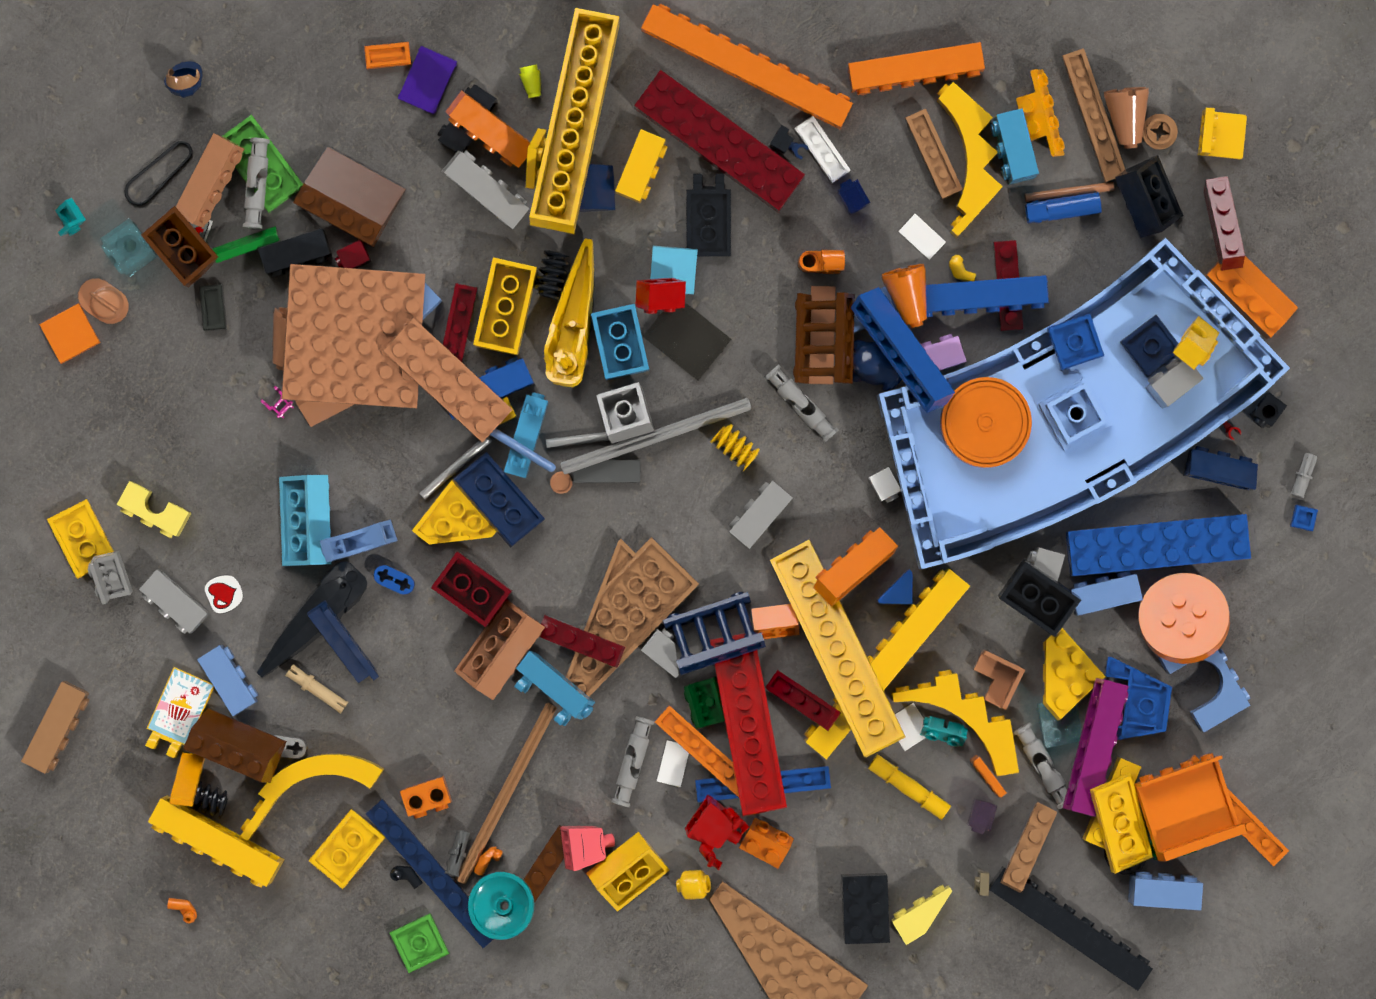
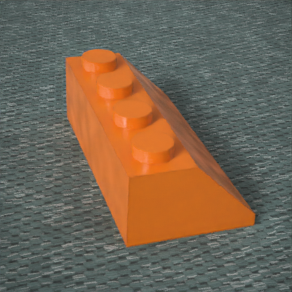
M1246 256L1243 268L1221 271L1218 261L1205 275L1208 281L1266 340L1271 338L1298 309Z

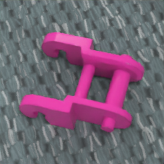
M274 386L273 388L281 395L279 401L271 407L263 399L260 402L270 411L274 410L278 414V418L281 416L284 419L283 414L290 407L294 408L292 406L293 402L283 400L282 391L277 386ZM284 401L286 405L278 411L276 409L277 406Z

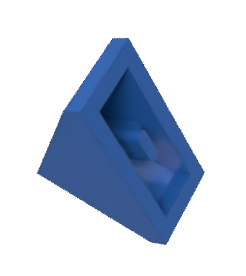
M908 569L876 601L879 604H912L913 572Z

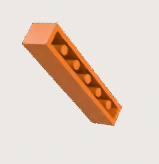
M981 42L848 63L847 66L851 92H857V95L869 94L870 90L878 88L879 92L892 90V86L901 85V88L913 87L915 82L923 81V85L936 83V79L945 78V81H952L958 79L959 75L967 74L968 78L980 76V72H983L985 69Z

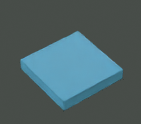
M653 246L650 279L676 278L686 281L685 294H694L698 249Z

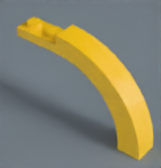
M322 754L295 762L273 776L271 783H266L258 793L265 800L264 802L261 799L253 809L256 812L251 820L247 818L240 828L243 831L240 837L249 841L279 797L288 788L303 779L318 775H339L351 778L368 788H372L384 768L364 758L347 754Z

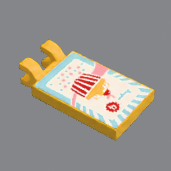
M174 667L146 728L151 730L152 733L145 746L156 749L161 738L171 743L166 755L176 758L182 744L185 745L192 726L203 715L215 688L213 684Z

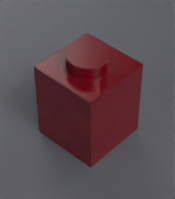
M361 240L336 251L338 257L335 260L339 268L358 269L372 262Z

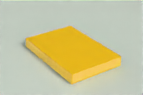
M88 499L47 519L77 579L89 574L88 565L94 556L114 552Z
M351 809L309 859V862L340 888L344 889L386 837Z

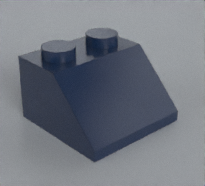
M589 164L579 212L614 211L613 166Z

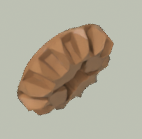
M1155 114L1149 117L1144 123L1142 137L1146 145L1153 149H1166L1170 147L1177 138L1178 130L1176 123L1171 117L1164 114ZM1162 123V131L1169 135H1161L1157 141L1156 133L1151 130L1158 129Z

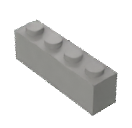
M457 151L441 172L506 226L514 229L529 210L525 205L527 201L518 193L515 196L508 191L510 187L501 179L498 182L491 177L493 172L482 165L480 168L475 164L476 158L469 152L465 151L462 153Z

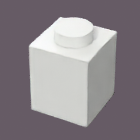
M889 467L868 478L880 502L886 500L888 503L899 497L897 493L901 489Z

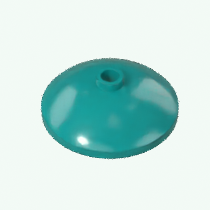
M508 872L491 873L480 879L473 887L468 901L469 916L475 928L483 935L497 940L510 939L522 933L530 924L534 914V897L529 886L520 877ZM503 902L508 903L507 910L502 908Z

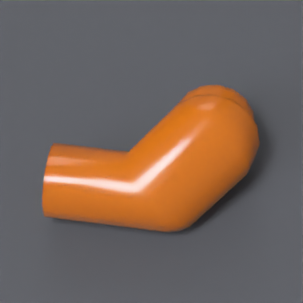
M495 846L490 847L479 857L474 872L477 875L483 876L491 859L495 861L500 860L503 854L502 850L497 849Z
M175 898L168 899V909L179 910L184 917V922L188 924L194 922L197 918V911L190 901Z

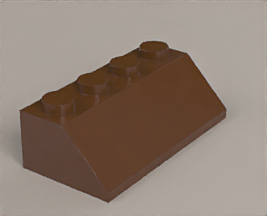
M208 708L192 726L183 749L257 781L271 783L287 741Z

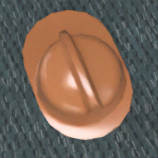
M102 279L86 281L78 292L80 305L88 313L104 323L115 324L122 321L127 315L129 303L126 296Z

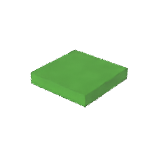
M431 913L390 932L408 973L449 954Z

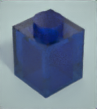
M849 179L839 185L841 189L837 193L849 215L870 205V201L858 179L853 182Z

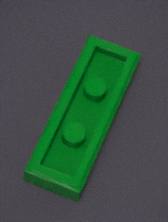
M276 226L213 248V251L218 256L216 263L278 242L279 233Z

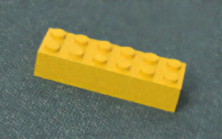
M168 795L160 798L148 820L152 824L151 828L162 834L164 832L171 834V839L182 845L183 843L191 845V850L199 855L205 853L211 856L210 860L220 866L225 864L231 867L230 871L240 877L245 875L251 878L250 882L260 888L262 886L267 887L273 882L285 860L250 840L246 841L240 837L241 835L190 807L170 804V796Z

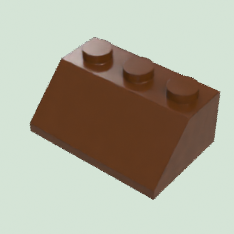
M175 206L141 234L143 239L179 281L188 288L202 277L218 259L217 254Z

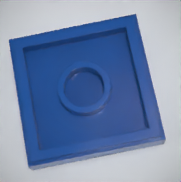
M1090 313L1047 328L1061 371L1104 356Z

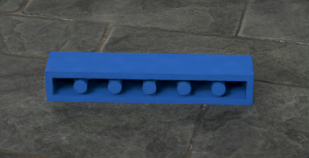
M1046 275L926 285L927 317H933V313L942 312V316L955 315V311L963 310L964 314H976L977 309H986L987 313L1000 312L1001 307H1008L1009 311L1022 310V306L1031 305V309L1045 308L1044 304H1049L1048 278Z
M879 287L859 295L851 306L852 311L924 411L928 413L946 405L955 391L926 353V350L915 338L913 332L902 320L900 314L894 309L887 296L884 295Z

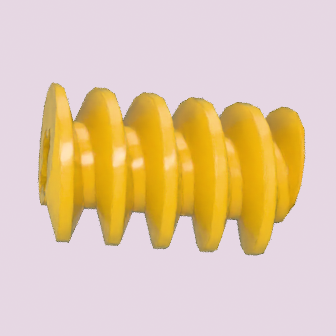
M732 424L726 427L723 426L710 443L718 441L716 448L725 447L723 454L727 455L731 452L729 460L733 461L738 458L736 466L745 465L744 471L758 456L760 449L756 448L752 451V442L745 445L746 436L738 439L740 431L737 430L732 433Z

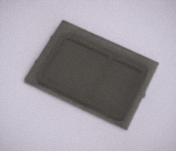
M686 302L685 308H677L675 312L663 311L659 314L655 322L643 335L647 341L697 381L709 370L712 363L732 340Z

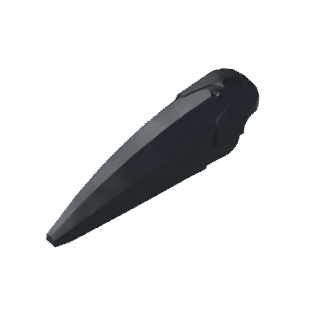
M346 561L338 563L316 585V589L304 601L267 654L257 671L260 677L263 678L276 670L322 635L308 617L307 612L326 600L338 618L341 619L344 613L346 614L360 601L367 589V580L351 563Z

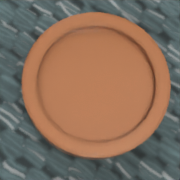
M562 471L555 473L550 480L551 488L559 494L567 493L573 483L571 476L564 474Z

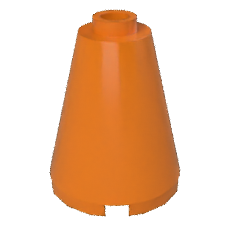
M924 264L910 265L908 268H898L883 273L881 275L882 281L905 324H910V328L923 325V321L927 319L926 269Z

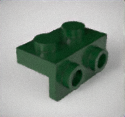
M716 677L684 686V697L689 703L691 721L695 724L696 729L725 721Z

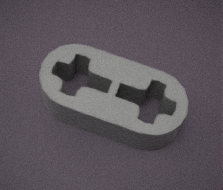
M273 735L287 741L281 757L300 758L306 754L307 744L303 739ZM296 742H299V746L303 747V750L299 751L298 755H296L294 750L287 749L288 745L293 746Z

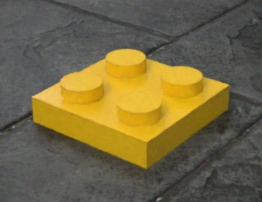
M538 128L528 146L525 188L534 189L537 184L547 139L546 129Z

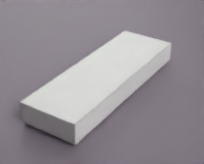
M811 116L794 128L832 184L851 171L814 116Z

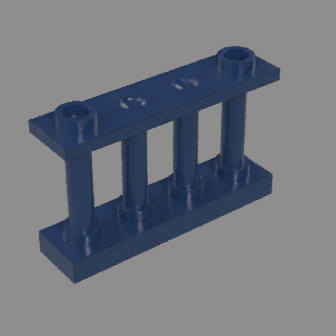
M737 592L732 594L731 598L682 614L673 613L663 620L666 630L673 629L682 655L679 660H676L681 675L766 647L762 632H754L745 606L751 603L748 592ZM737 608L745 632L744 638L739 640L732 638L724 614L725 611ZM716 615L724 639L723 645L715 648L711 646L703 622L704 618ZM691 622L695 623L703 647L702 652L694 655L689 651L682 625Z

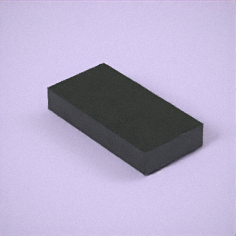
M223 285L199 286L203 331L227 329Z

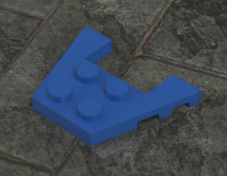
M1108 656L1105 676L1129 680L1128 699L1125 703L1123 725L1118 726L1117 740L1166 732L1172 686Z

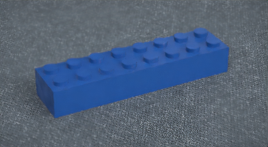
M1247 514L1065 532L1070 576L1251 559Z

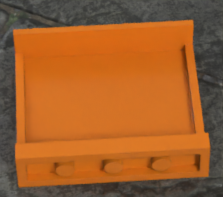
M1213 753L1200 756V761L1195 763L1193 760L1180 763V768L1173 770V767H1168L1160 770V775L1153 777L1152 774L1140 777V782L1134 783L1158 861H1169L1247 833L1244 824L1238 823L1218 761L1223 759L1222 756H1214Z

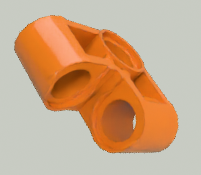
M844 250L805 251L798 258V267L807 273L840 274L845 266ZM805 256H811L814 259L813 267L804 266L803 258Z

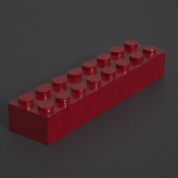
M662 70L657 73L634 105L636 111L777 213L780 212L805 177V174Z

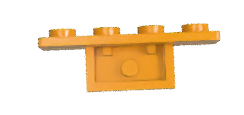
M1043 69L1031 70L1030 73L1035 92L1016 98L1018 109L1023 108L1031 141L1047 136L1051 156H1063L1065 146L1058 131L1059 121L1053 111L1054 101L1047 87L1048 77Z

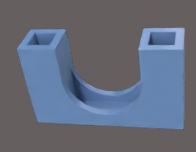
M1222 649L1217 650L1213 655L1204 659V661L1212 664L1218 672L1220 685L1216 695L1208 702L1190 711L1201 732H1206L1250 706L1248 702L1250 696L1245 688H1240L1236 682L1239 678L1234 669H1229L1225 663L1228 659ZM1156 655L1167 674H1171L1187 665L1173 663Z

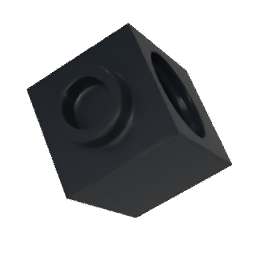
M1269 392L1264 395L1250 415L1254 417L1253 422L1263 429L1265 426L1270 428L1287 405ZM1265 406H1269L1273 411L1270 418H1266L1262 414V409Z

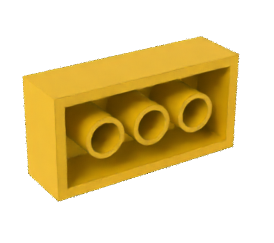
M493 257L473 345L475 347L515 356L519 355L537 276V267Z

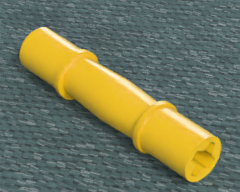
M878 754L875 756L868 767L870 771L886 781L885 783L892 784L904 795L921 804V808L926 809L940 820L944 818L951 807L950 804L934 794L932 790L929 792L913 778L898 770V766H894Z

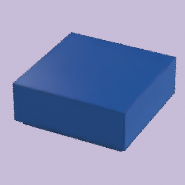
M1295 505L1290 527L1313 532L1318 510Z

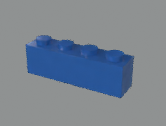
M511 358L505 361L506 366L499 369L497 366L485 370L486 375L479 377V379L501 399L534 384V381L523 358Z

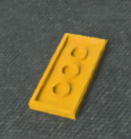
M1126 774L1090 789L1111 872L1116 874L1153 858L1132 775Z

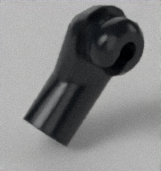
M398 865L393 867L390 872L392 880H408L414 889L423 883L410 866Z

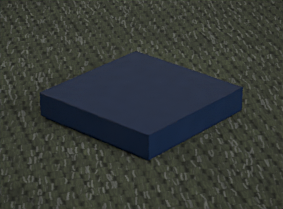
M1157 314L1120 341L1146 377H1149L1174 358L1176 355L1173 351L1179 344Z

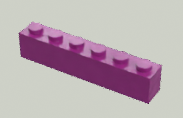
M1095 678L1063 809L1096 817L1090 789L1106 783L1107 769L1112 763V750L1117 743L1118 726L1123 719V706L1128 699L1127 685Z

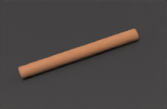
M1107 182L1025 193V201L1032 202L1094 192L1114 191V183Z

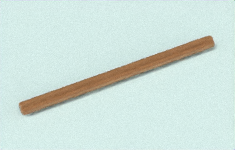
M551 703L545 704L460 868L459 877H455L458 882L465 884L468 881L557 709L555 705Z

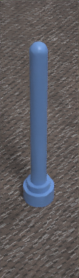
M495 428L490 434L547 471L553 472L556 469L552 462Z

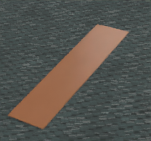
M811 286V301L835 300L836 287ZM835 309L811 310V323H835ZM811 332L810 345H834V332ZM810 354V368L834 367V354ZM809 376V384H833V376Z

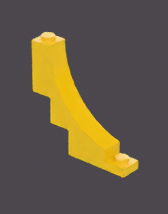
M952 82L950 86L945 84L937 94L940 97L937 102L953 120L958 129L965 152V181L961 197L956 206V209L964 217L962 218L959 215L952 222L951 226L953 229L950 231L957 238L1003 186L984 170V167L998 152L979 133L993 117L959 86Z

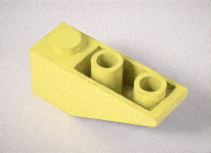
M941 885L932 890L933 895L926 899L924 896L913 902L914 906L910 909L902 908L893 914L895 918L891 919L906 945L927 932L952 892L949 885L946 887Z

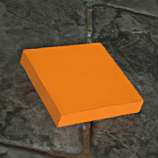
M79 303L39 324L60 364L101 343Z
M978 755L972 757L970 762L994 794L1000 798L1007 794Z

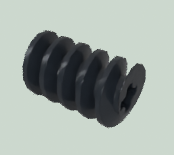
M544 250V254L549 258L541 260V263L546 267L539 268L543 276H537L536 280L541 284H536L533 288L538 291L536 293L538 295L559 300L560 297L555 294V291H562V288L557 283L565 281L560 277V274H567V271L562 266L570 264L565 260V257L569 256L551 250Z
M200 781L194 798L193 808L197 810L202 805L203 813H206L210 808L211 816H214L219 811L218 817L221 819L228 802L227 791L225 790L222 795H219V788L217 787L213 792H210L211 785L208 784L205 789H202V781Z

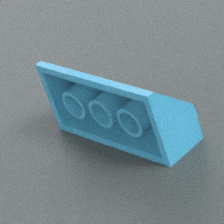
M328 475L279 477L282 566L331 564V561L326 562L320 544L321 540L330 538L331 534Z

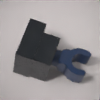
M781 125L769 146L782 154H785L787 149H790L797 159L802 160L803 157L797 151L799 148L808 150V146L794 142V138L787 134L789 129Z

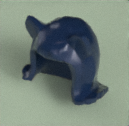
M854 341L853 382L864 381L871 385L882 384V390L888 391L902 381L875 341Z

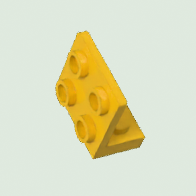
M1206 107L1202 111L1198 155L1242 159L1247 116L1215 112V108Z

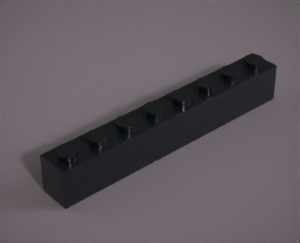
M1003 866L1000 868L989 885L991 892L1138 991L1153 970L1148 965L1150 963L1148 959L1140 954L1137 957L1131 954L1132 948L1121 941L1119 944L1112 941L1113 936L1104 929H1101L1100 932L1094 929L1093 925L1095 923L1084 916L1082 919L1075 916L1076 910L1067 904H1064L1062 907L1056 903L1058 898L1048 891L1045 894L1038 891L1039 885L1030 879L1027 880L1022 892H1018L1000 883L1006 870Z

